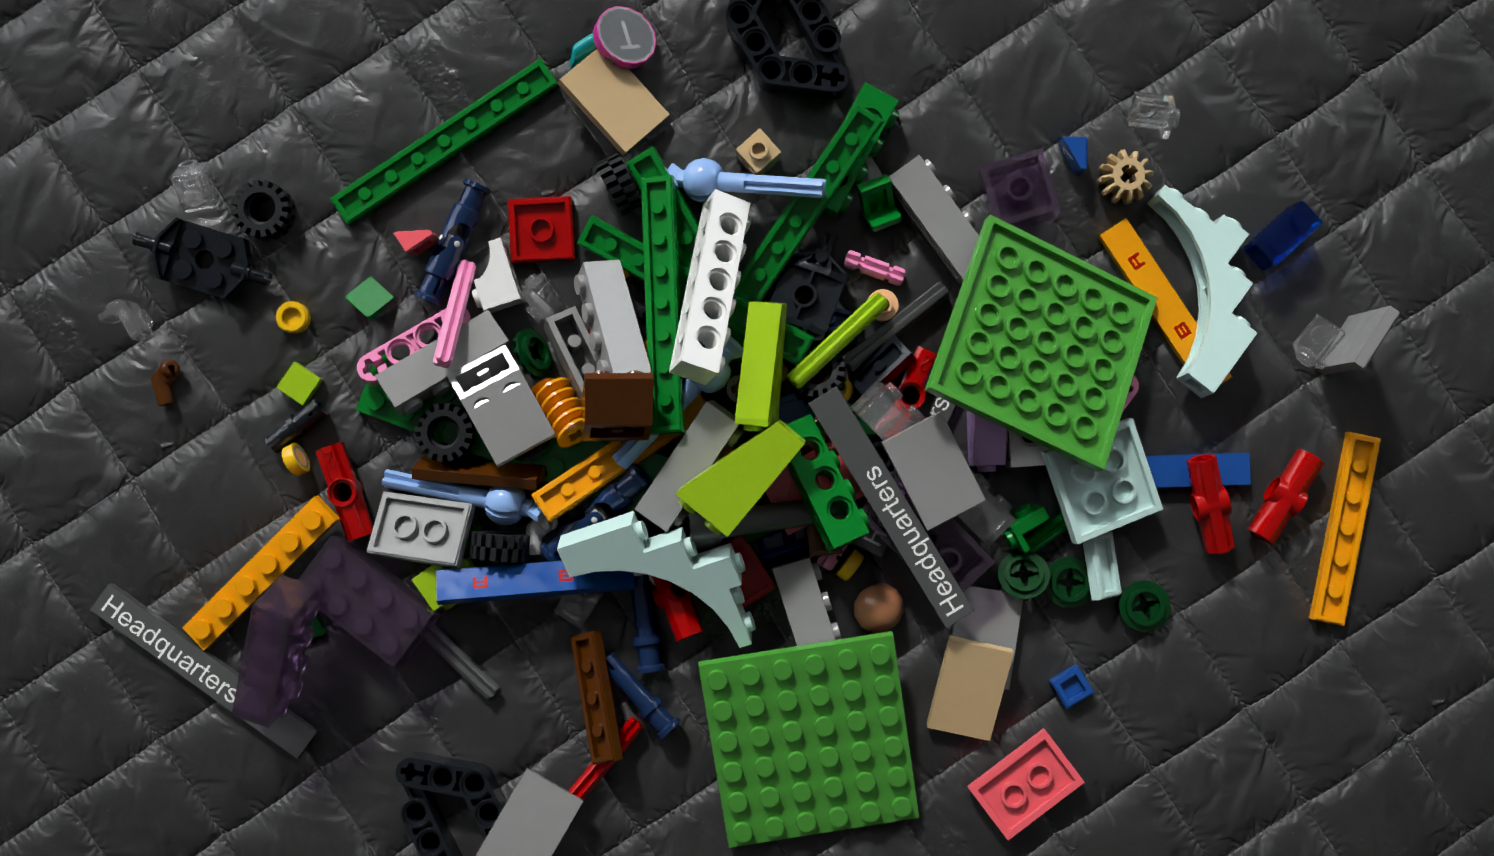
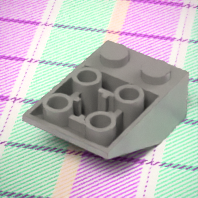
M506 345L447 375L497 467L556 436Z

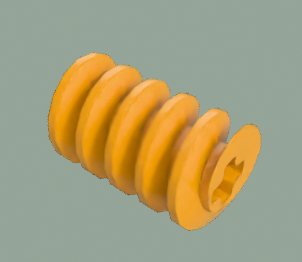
M566 377L547 378L532 386L531 391L553 428L558 445L561 448H569L581 442L583 439L581 400L575 397L576 391L570 387L569 379Z

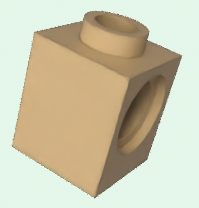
M759 128L736 148V158L750 174L764 175L780 161L781 151Z

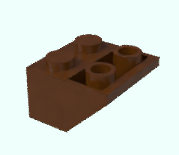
M638 370L627 373H609L607 371L585 373L581 401L583 441L649 440L653 423V373H643Z

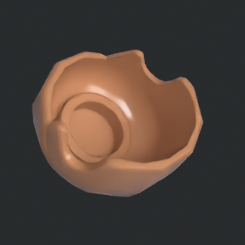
M885 583L866 587L859 593L854 602V617L863 629L872 633H882L891 630L900 622L904 613L902 596L896 588Z

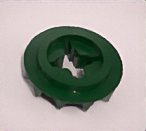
M524 329L516 333V337L512 340V344L515 347L512 354L517 357V365L522 366L524 375L530 374L533 379L547 376L552 369V356L546 341L539 333L532 329Z
M1015 551L1008 554L1001 561L998 569V580L1002 590L1010 594L1013 599L1020 598L1028 601L1031 598L1040 597L1045 589L1048 588L1050 570L1045 560L1038 554L1030 552L1024 554ZM1021 565H1023L1026 574H1032L1033 576L1028 578L1026 586L1022 583L1021 578L1014 577L1019 575Z
M1069 556L1056 559L1049 566L1050 581L1045 591L1046 595L1055 604L1064 608H1076L1085 604L1091 598L1086 562ZM1067 573H1071V578L1082 582V584L1072 585L1069 592L1066 591V586L1056 583L1057 580L1065 579Z
M1134 581L1123 589L1121 598L1118 600L1119 615L1126 625L1137 631L1149 632L1158 629L1165 623L1170 613L1168 594L1160 585L1152 581ZM1140 596L1146 601H1156L1147 607V615H1144L1143 611L1132 610L1140 604Z

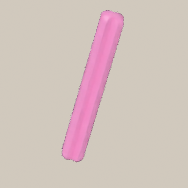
M466 259L460 261L456 270L433 358L434 364L442 368H449L453 362L476 270L475 263L469 262Z

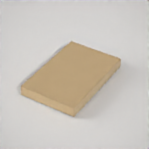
M596 49L565 74L557 84L621 155L624 156L666 120L670 114L630 69L614 65V61L608 57L605 59Z
M949 635L927 719V728L990 741L1013 659V649Z

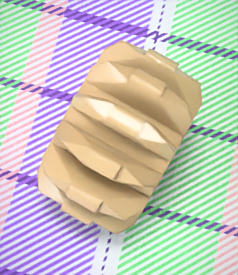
M1125 149L1120 150L1117 156L1110 154L1106 157L1107 164L1099 166L1098 170L1103 176L1097 179V183L1101 185L1106 184V188L1101 193L1105 196L1111 192L1113 194L1111 198L1112 203H1117L1122 198L1123 203L1129 205L1132 203L1133 198L1138 201L1144 197L1143 191L1151 188L1152 184L1146 179L1153 176V171L1144 170V167L1149 163V159H1143L1141 162L1137 161L1139 157L1138 151H1134L1128 156ZM1126 172L1130 178L1123 182L1120 177Z

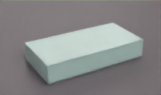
M1112 531L1083 542L1091 599L1103 600L1122 595Z

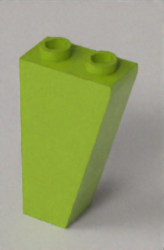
M749 302L735 413V424L744 425V430L762 432L764 428L779 420L787 304Z
M779 419L683 484L675 494L680 498L678 503L689 513L694 514L697 512L705 518L704 524L717 535L723 533L728 537L803 447L806 440Z

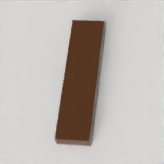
M423 455L411 468L412 479L526 490H537L546 477L545 465L507 462L497 467L494 461L462 458L453 462H440L426 457L427 455Z
M601 630L570 636L592 765L622 760L623 756Z

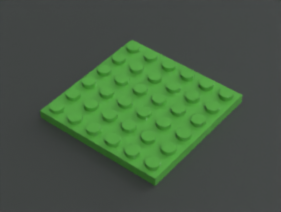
M990 214L984 220L925 391L1097 472L1103 471L1106 468L1157 297Z
M892 631L698 662L729 848L919 818Z

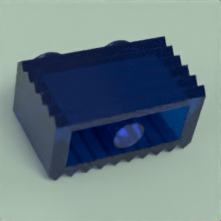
M1299 201L1286 207L1280 215L1276 216V219L1272 220L1266 228L1262 229V232H1259L1257 236L1253 237V240L1244 246V251L1263 271L1277 266L1323 222L1304 201Z

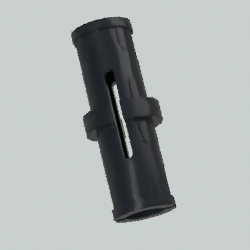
M314 398L312 402L297 414H290L286 417V422L265 436L266 444L270 445L280 438V441L272 446L271 449L276 453L281 452L295 438H302L306 435L309 427L324 416H327L328 411L326 407H322L313 414V410L322 404L318 399Z

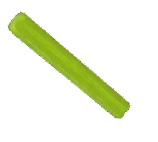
M878 292L874 293L788 373L787 377L790 383L797 389L802 388L888 307V301Z

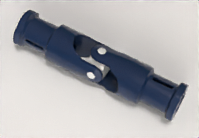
M466 178L463 181L465 187L459 201L453 204L439 237L438 247L430 256L425 267L426 275L419 291L414 292V296L439 307L442 304L440 298L447 282L452 281L458 268L460 255L465 250L481 216L478 212L484 198L491 193L489 188ZM458 223L463 228L462 238L449 234L452 227Z
M633 463L629 467L627 474L618 482L613 481L585 506L582 513L560 528V533L550 542H544L540 546L544 557L549 562L562 561L557 551L561 535L617 517L633 502L632 498L643 488L648 489L652 484V480L646 471ZM604 502L610 505L613 509L612 514L607 517L605 508L597 503Z

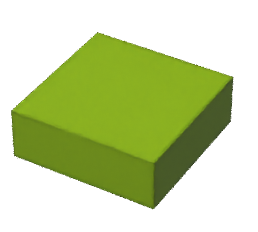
M294 361L276 388L301 405L306 406L323 379Z

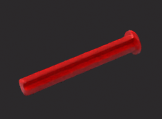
M630 717L618 731L622 753L643 729V725L633 717ZM616 761L595 765L591 763L568 791L584 800Z

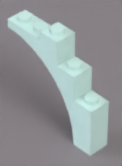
M1164 185L1151 197L1147 204L1166 221L1180 240L1192 266L1197 285L1199 308L1196 335L1188 359L1176 379L1200 398H1203L1217 390L1257 334L1245 318L1232 314L1253 285V282L1246 278V274L1241 269L1228 264L1249 233L1242 229V225L1237 220L1225 215L1212 221L1204 210L1188 203L1178 190Z
M634 511L561 535L557 551L569 578L591 572L627 571L648 574L670 581L693 593L711 607L727 625L739 648L752 644V631L756 630L755 622L750 611L745 613L742 605L745 600L740 587L742 585V572L746 571L742 555L740 552L735 554L731 543L697 554L696 545L692 541V537H686L683 527L648 538V531L642 520L638 521Z

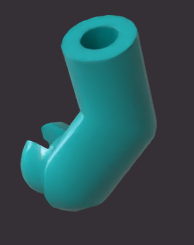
M593 32L574 44L570 59L571 70L597 49L594 43Z

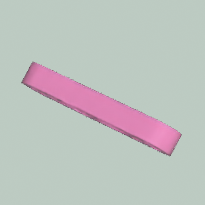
M446 309L360 358L357 363V372L361 380L370 386L379 385L376 377L371 373H367V366L371 363L375 367L379 366L377 370L380 373L388 368L382 358L383 355L386 354L391 365L399 362L392 357V352L396 347H408L410 355L428 344L420 341V336L424 331L434 330L438 333L439 338L441 327L438 324L443 323ZM467 309L465 310L463 324L471 320Z

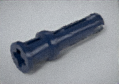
M649 575L634 576L635 589H631L637 637H634L633 646L637 647L639 663L636 673L665 670V664L661 663L659 643L662 642L661 637L655 631Z
M614 652L606 658L609 677L639 709L638 717L641 720L645 719L658 733L657 738L659 740L663 739L681 720L678 717L674 718L662 705L663 700L660 697H653Z

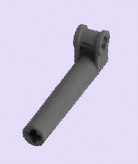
M802 499L754 505L728 537L723 533L720 535L713 533L704 524L706 519L697 512L694 514L688 513L689 532L692 541L696 545L697 554L722 546L723 538L815 525ZM830 506V513L835 519L845 518V511L841 506Z

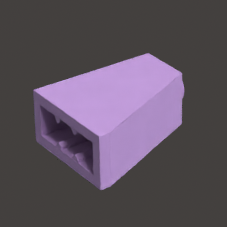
M967 411L968 466H977V472H996V465H1005L1007 429Z

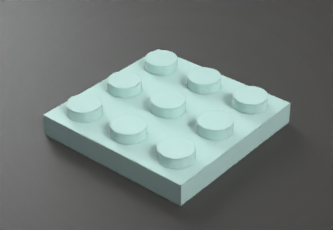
M1131 418L1119 422L1106 468L1103 471L1097 472L1050 449L1041 452L1071 541L1074 544H1080L1163 510L1134 420Z

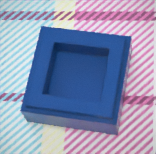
M1077 664L1048 680L1066 709L1094 693Z

